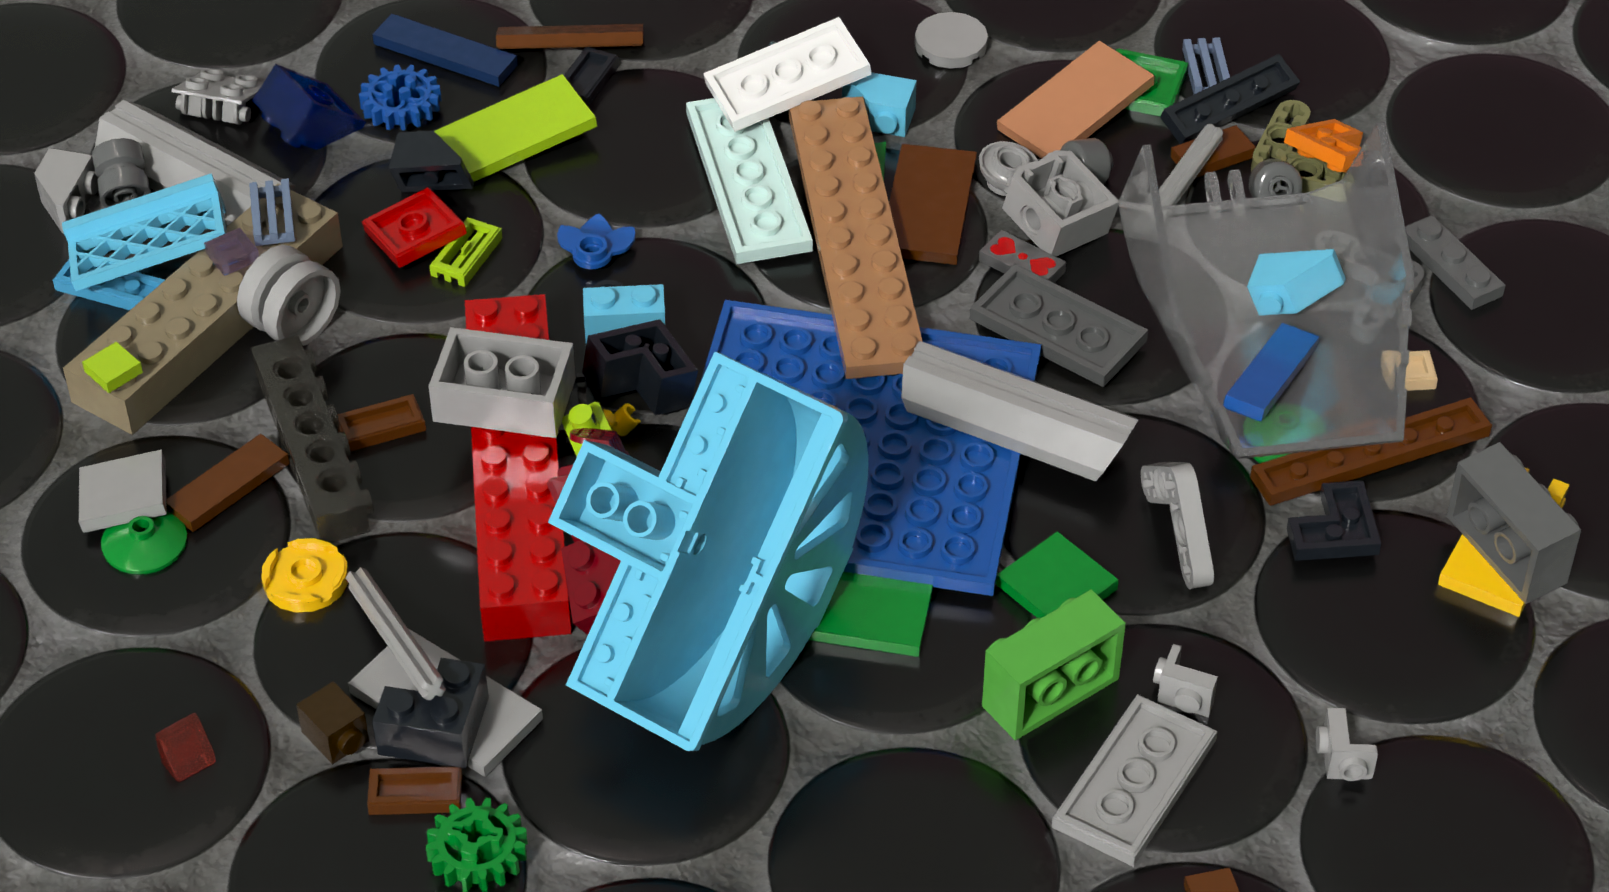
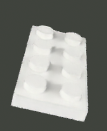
M839 17L703 73L708 89L734 132L796 107L804 101L815 99L872 75L869 62Z

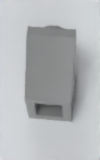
M49 148L34 173L41 202L60 231L64 233L62 222L83 216L92 194L94 195L98 191V177L95 175L92 155Z

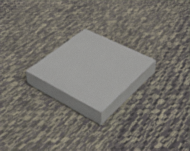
M162 449L79 468V524L83 533L126 524L138 516L153 518L167 514L166 460Z

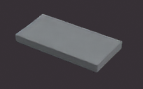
M409 629L436 669L441 658L459 660ZM388 646L348 682L349 692L377 709L385 686L418 691ZM487 676L489 699L467 763L468 767L484 777L543 720L542 709Z
M1137 694L1052 818V828L1134 867L1216 742L1218 731Z

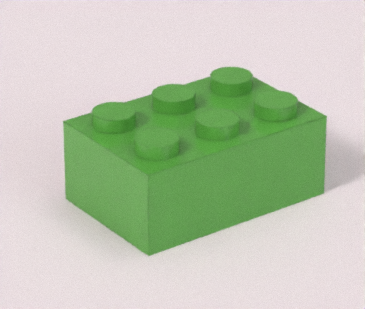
M1091 589L1077 598L1066 600L1058 609L1046 616L1031 620L1023 629L1013 635L996 640L985 653L982 707L1016 741L1119 679L1126 623Z

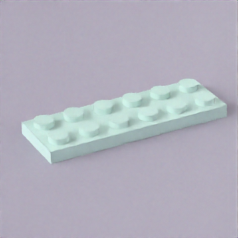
M714 98L686 102L687 117L736 264L812 252L813 240L769 118L734 132Z

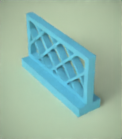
M212 173L62 222V229L68 241L71 283L75 291L227 242L228 236L224 219L226 208ZM184 226H191L185 232H180ZM206 229L214 230L200 235ZM153 238L147 245L142 244L146 239ZM168 241L173 242L171 245L163 247ZM111 250H114V251H115V252H114L112 255H110L109 257H103V256H105L109 251H111ZM130 254H135L134 257L124 260ZM92 266L97 267L95 270L87 272Z

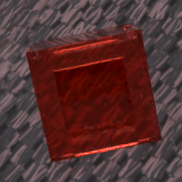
M195 713L155 734L161 761L178 782L189 778L216 761L211 744Z

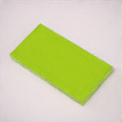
M561 74L434 132L462 158L475 182L597 127L595 115L564 75Z

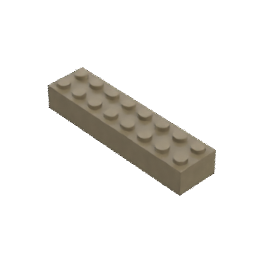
M290 190L295 241L255 246L250 206L226 227L227 242L198 251L63 368L71 402L131 435L136 433L254 327L247 323L239 314L237 296L239 286L246 271L257 257L268 249L283 244L294 247L307 255L311 261L323 265L343 247L338 213ZM279 196L275 197L278 233H286L283 198ZM262 198L260 199L262 234L270 235L267 199ZM114 342H118L141 362L143 373L108 393L84 372L82 362Z

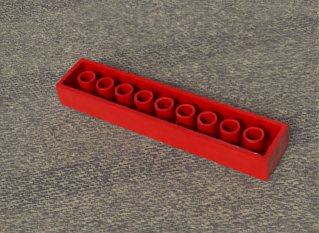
M545 294L465 300L466 329L549 340ZM471 427L480 611L484 642L571 634L569 595L561 548L565 547L564 531L548 523L556 505L547 483L551 478L558 477L557 437L550 438Z

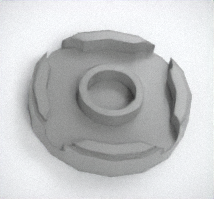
M945 12L927 17L918 25L915 33L917 53L921 57L924 55L929 58V63L937 67L949 69L969 66L973 64V59L977 57L980 60L985 55L988 44L985 26L978 19L963 13Z

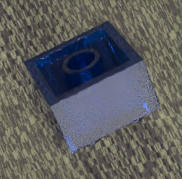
M275 64L252 100L262 110L261 117L272 126L279 128L282 131L280 137L296 148L304 145L316 150L362 129L366 124L327 83Z

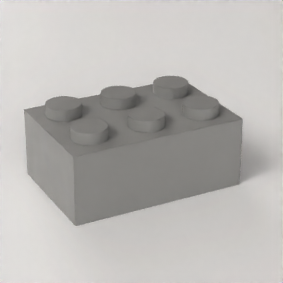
M450 327L429 384L433 422L556 438L576 379L573 343Z

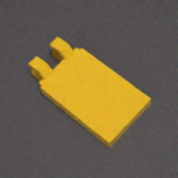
M1553 479L1548 487V491L1553 500L1563 508L1566 501L1564 497L1568 492L1569 484ZM1462 534L1440 573L1438 585L1520 617L1526 604Z

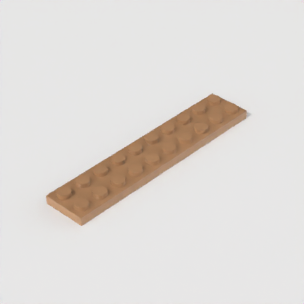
M844 97L840 99L804 101L800 105L789 109L788 115L846 379L903 374V364L913 354L914 348L919 341H922L864 98Z

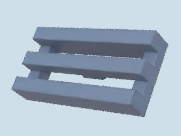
M1220 37L1212 38V43L1210 44L1206 43L1205 38H1198L1197 44H1192L1191 39H1183L1182 50L1185 62H1188V74L1193 94L1217 84L1209 54L1213 55L1219 82L1230 77ZM1197 54H1200L1208 87L1202 86L1195 58Z
M289 178L281 179V185L274 186L273 180L265 181V187L258 188L257 182L249 183L255 246L294 242L295 233ZM279 196L283 198L286 233H278L275 197ZM262 198L267 199L270 235L262 234L260 199Z

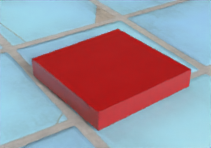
M429 187L362 221L365 232L399 268L467 234L464 222Z

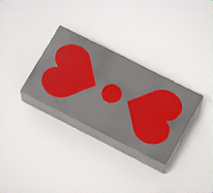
M1003 230L997 233L979 251L980 262L1004 274L1014 264H1017L1055 283L1066 271V261Z

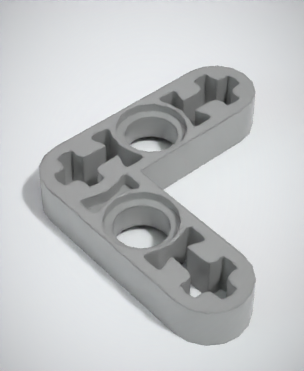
M1159 462L1142 466L1141 483L1148 502L1170 505L1179 561L1185 584L1189 589L1212 585L1214 582L1213 563L1194 468L1190 463Z

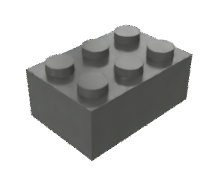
M1501 442L1459 461L1447 517L1525 604L1567 584L1581 533L1575 518L1571 514L1566 513L1553 500L1548 489L1543 484L1538 483L1524 468L1521 460L1517 456L1512 455Z

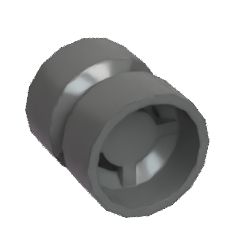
M119 138L105 141L95 147L92 151L95 175L98 177L100 201L104 207L107 208L151 193L148 177L144 172L145 161L142 146L139 142L132 139Z

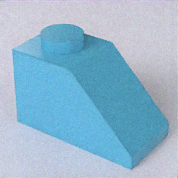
M871 72L872 75L842 87V98H864L871 131L900 137L906 136L916 109L917 80Z
M1334 249L1259 254L1247 288L1259 316L1296 314L1343 285L1346 278Z

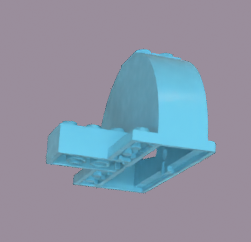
M714 351L661 471L609 445L584 440L548 523L621 560L566 686L686 751H698L701 745L715 741L727 734L752 714L779 684L803 650L815 628H818L854 549L852 546L864 506L868 480L867 441L859 421L853 415Z

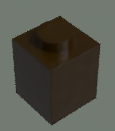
M334 681L296 704L301 732L332 765L345 756L356 753L364 744L369 742L365 713Z

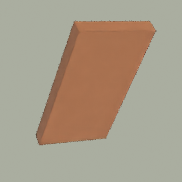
M1098 41L997 120V128L1000 132L1042 159L1048 153L1060 150L1063 144L1070 140L1087 139L1154 85V75L1103 42Z

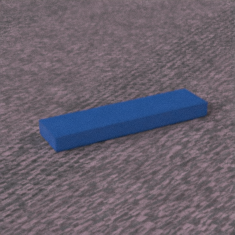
M1281 323L1227 392L1223 407L1259 422L1262 421L1316 350L1320 336Z

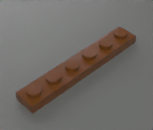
M1470 397L1253 465L1250 478L1269 506L1319 491L1321 490L1322 483L1347 482L1489 437L1492 424Z

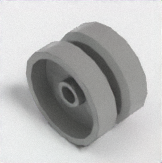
M283 244L272 247L257 257L246 271L239 286L237 296L238 311L247 323L260 331H265L272 339L283 346L296 349L308 345L320 336L331 322L338 307L341 293L339 279L331 270L320 263L311 261L307 255L294 247Z

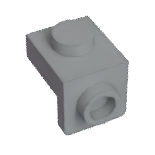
M1173 644L1168 658L1160 657L1155 669L1153 682L1160 684L1157 702L1178 708L1187 713L1209 717L1214 705L1218 676L1180 666L1182 646Z
M1327 708L1324 726H1317L1316 751L1317 753H1324L1327 779H1344L1347 781L1372 779L1378 757L1377 746L1350 744L1346 708Z

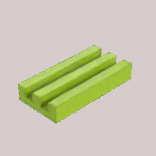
M468 217L464 221L467 234L446 244L430 265L431 276L438 278L440 274H443L444 280L448 282L458 279V285L466 287L503 238L502 228ZM475 230H477V233L473 236V238L470 241H467L471 234ZM461 249V253L452 263V265H448L450 261L454 258V256L457 254V252Z

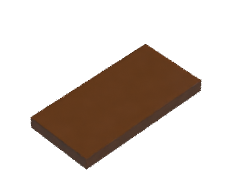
M910 144L901 145L889 205L902 259L957 265L977 152Z

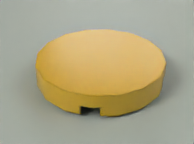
M316 538L296 539L287 542L288 547L283 548L279 552L278 548L269 554L262 566L261 579L268 599L280 609L295 613L314 612L331 605L342 596L348 585L346 576L349 571L344 555L342 556L338 552L337 547L332 543Z

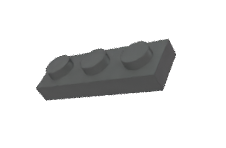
M1433 215L1401 228L1399 240L1471 310L1503 297L1505 284Z

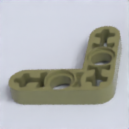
M1286 100L1280 103L1253 152L1251 172L1260 162L1270 159L1271 156L1290 163L1298 171H1306L1314 175L1312 177L1301 176V193L1335 203H1349L1357 197L1360 181L1359 174L1355 170L1349 169L1348 172L1333 171L1327 168L1326 162L1317 158L1301 156L1296 152V148L1286 143H1277L1272 140L1274 138L1285 139L1287 128L1309 124L1311 111L1305 103L1297 100ZM1291 118H1294L1292 125L1287 123Z

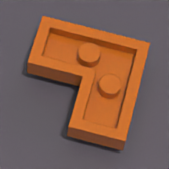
M1336 119L1287 128L1284 143L1298 149L1297 153L1299 155L1324 161L1327 163V168L1336 172H1348L1351 168L1365 166L1370 152L1360 147L1362 131Z

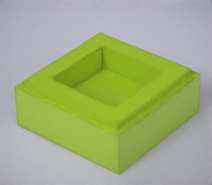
M114 342L82 362L84 372L108 393L143 373L141 362L118 342Z

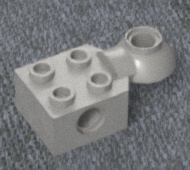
M994 142L982 149L979 155V164L988 187L994 193L1006 196L1002 209L1039 249L1057 257L1108 234L1120 201L1072 151L1055 150L1038 161L1030 150L1014 142Z

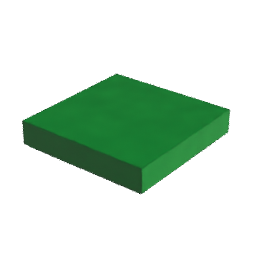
M1119 48L1116 49L1118 53L1154 75V85L1124 109L1161 116L1165 108L1177 102L1187 75L1188 62Z
M1058 531L999 572L996 579V585L1036 618L1046 616L1058 609L1066 600L1077 598L1091 589L1104 600L1118 590L1119 579Z

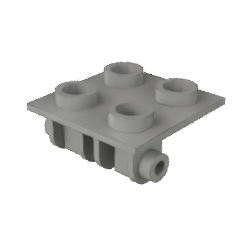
M202 69L199 74L186 78V81L173 87L171 92L181 94L178 95L175 105L176 109L181 110L184 115L203 116L206 119L213 116L214 120L220 121L222 119L224 122L240 125L242 122H248L251 117V108L246 107V102L269 89L271 84L258 82V78L252 75L230 77L224 76L223 71L218 69Z

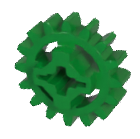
M467 798L466 808L459 809L452 803L449 805L450 816L448 818L438 814L434 817L436 828L427 830L428 862L432 863V870L435 876L444 874L446 886L450 887L457 881L462 882L463 892H468L472 884H479L482 892H487L488 882L494 880L500 886H504L506 884V872L513 875H518L520 872L519 861H526L527 831L525 827H522L521 816L518 813L509 816L508 804L503 803L497 809L492 808L491 798H486L482 806H475L472 798Z

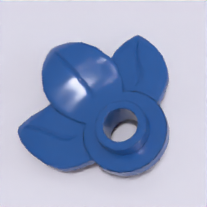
M600 214L593 216L580 229L561 225L557 233L559 245L573 254L574 262L582 268L591 270L607 265L612 256L629 250L636 237L634 227L629 226L612 230L609 223Z

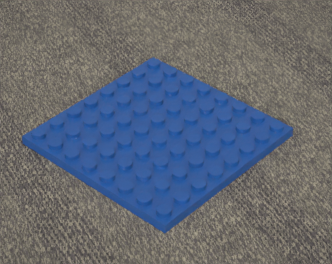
M725 300L701 381L715 351L759 372L779 379L853 415L859 421L864 431L868 448L867 489L858 530L852 546L854 549L843 572L930 584L936 588L993 596L1021 454L907 412L901 398L903 374L846 379L832 315ZM919 327L922 341L942 347L1036 381L1042 344Z

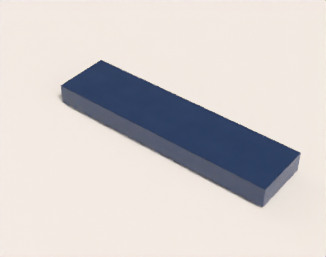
M391 14L372 34L375 45L498 87L518 66L517 55L395 14Z

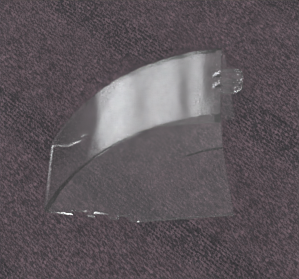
M1385 122L1376 123L1344 178L1338 182L1307 193L1245 198L1240 170H1230L1228 173V186L1230 188L1231 200L1222 201L1216 173L1206 172L1204 180L1207 202L1163 207L1160 201L1151 144L1143 145L1118 202L1130 259L1143 293L1220 439L1236 459L1402 442L1405 429L1407 398L1405 377L1406 367L1409 364L1410 350H1407L1408 331L1412 321L1410 300L1411 293L1414 290V271ZM1335 250L1346 278L1343 285L1296 314L1259 316L1247 288L1259 254ZM1281 323L1320 336L1316 350L1262 421L1259 422L1225 409L1223 406L1225 395Z

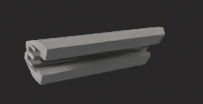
M122 100L115 106L114 110L108 111L99 118L95 147L105 141L119 138L132 139L139 142L142 146L145 161L144 172L148 177L150 188L155 191L212 173L225 204L226 213H224L226 227L251 206L249 183L257 182L258 188L265 187V181L273 180L274 186L277 183L281 185V179L283 178L147 107ZM289 182L290 190L294 191L296 185Z
M922 341L918 342L913 354L903 364L901 398L907 412L1093 481H1097L1138 422V419Z

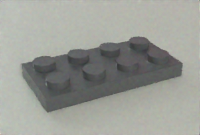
M1014 264L970 307V320L1009 340L1042 344L1041 356L1102 387L1147 342L1148 329L1017 264Z

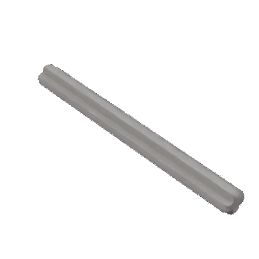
M361 567L356 572L350 571L346 576L349 582V590L421 696L426 700H432L435 695L442 696L445 692V687L442 684L443 678L370 573Z

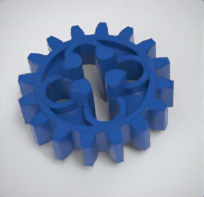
M398 64L394 66V71L390 72L385 68H381L380 76L370 74L368 76L369 83L361 84L359 99L365 119L372 118L374 126H378L383 122L386 123V130H391L394 125H400L403 131L407 129V124L410 123L420 127V119L423 118L431 121L433 119L432 112L440 110L439 102L442 100L440 85H437V78L435 76L428 77L426 69L415 72L414 65H410L406 70H401Z

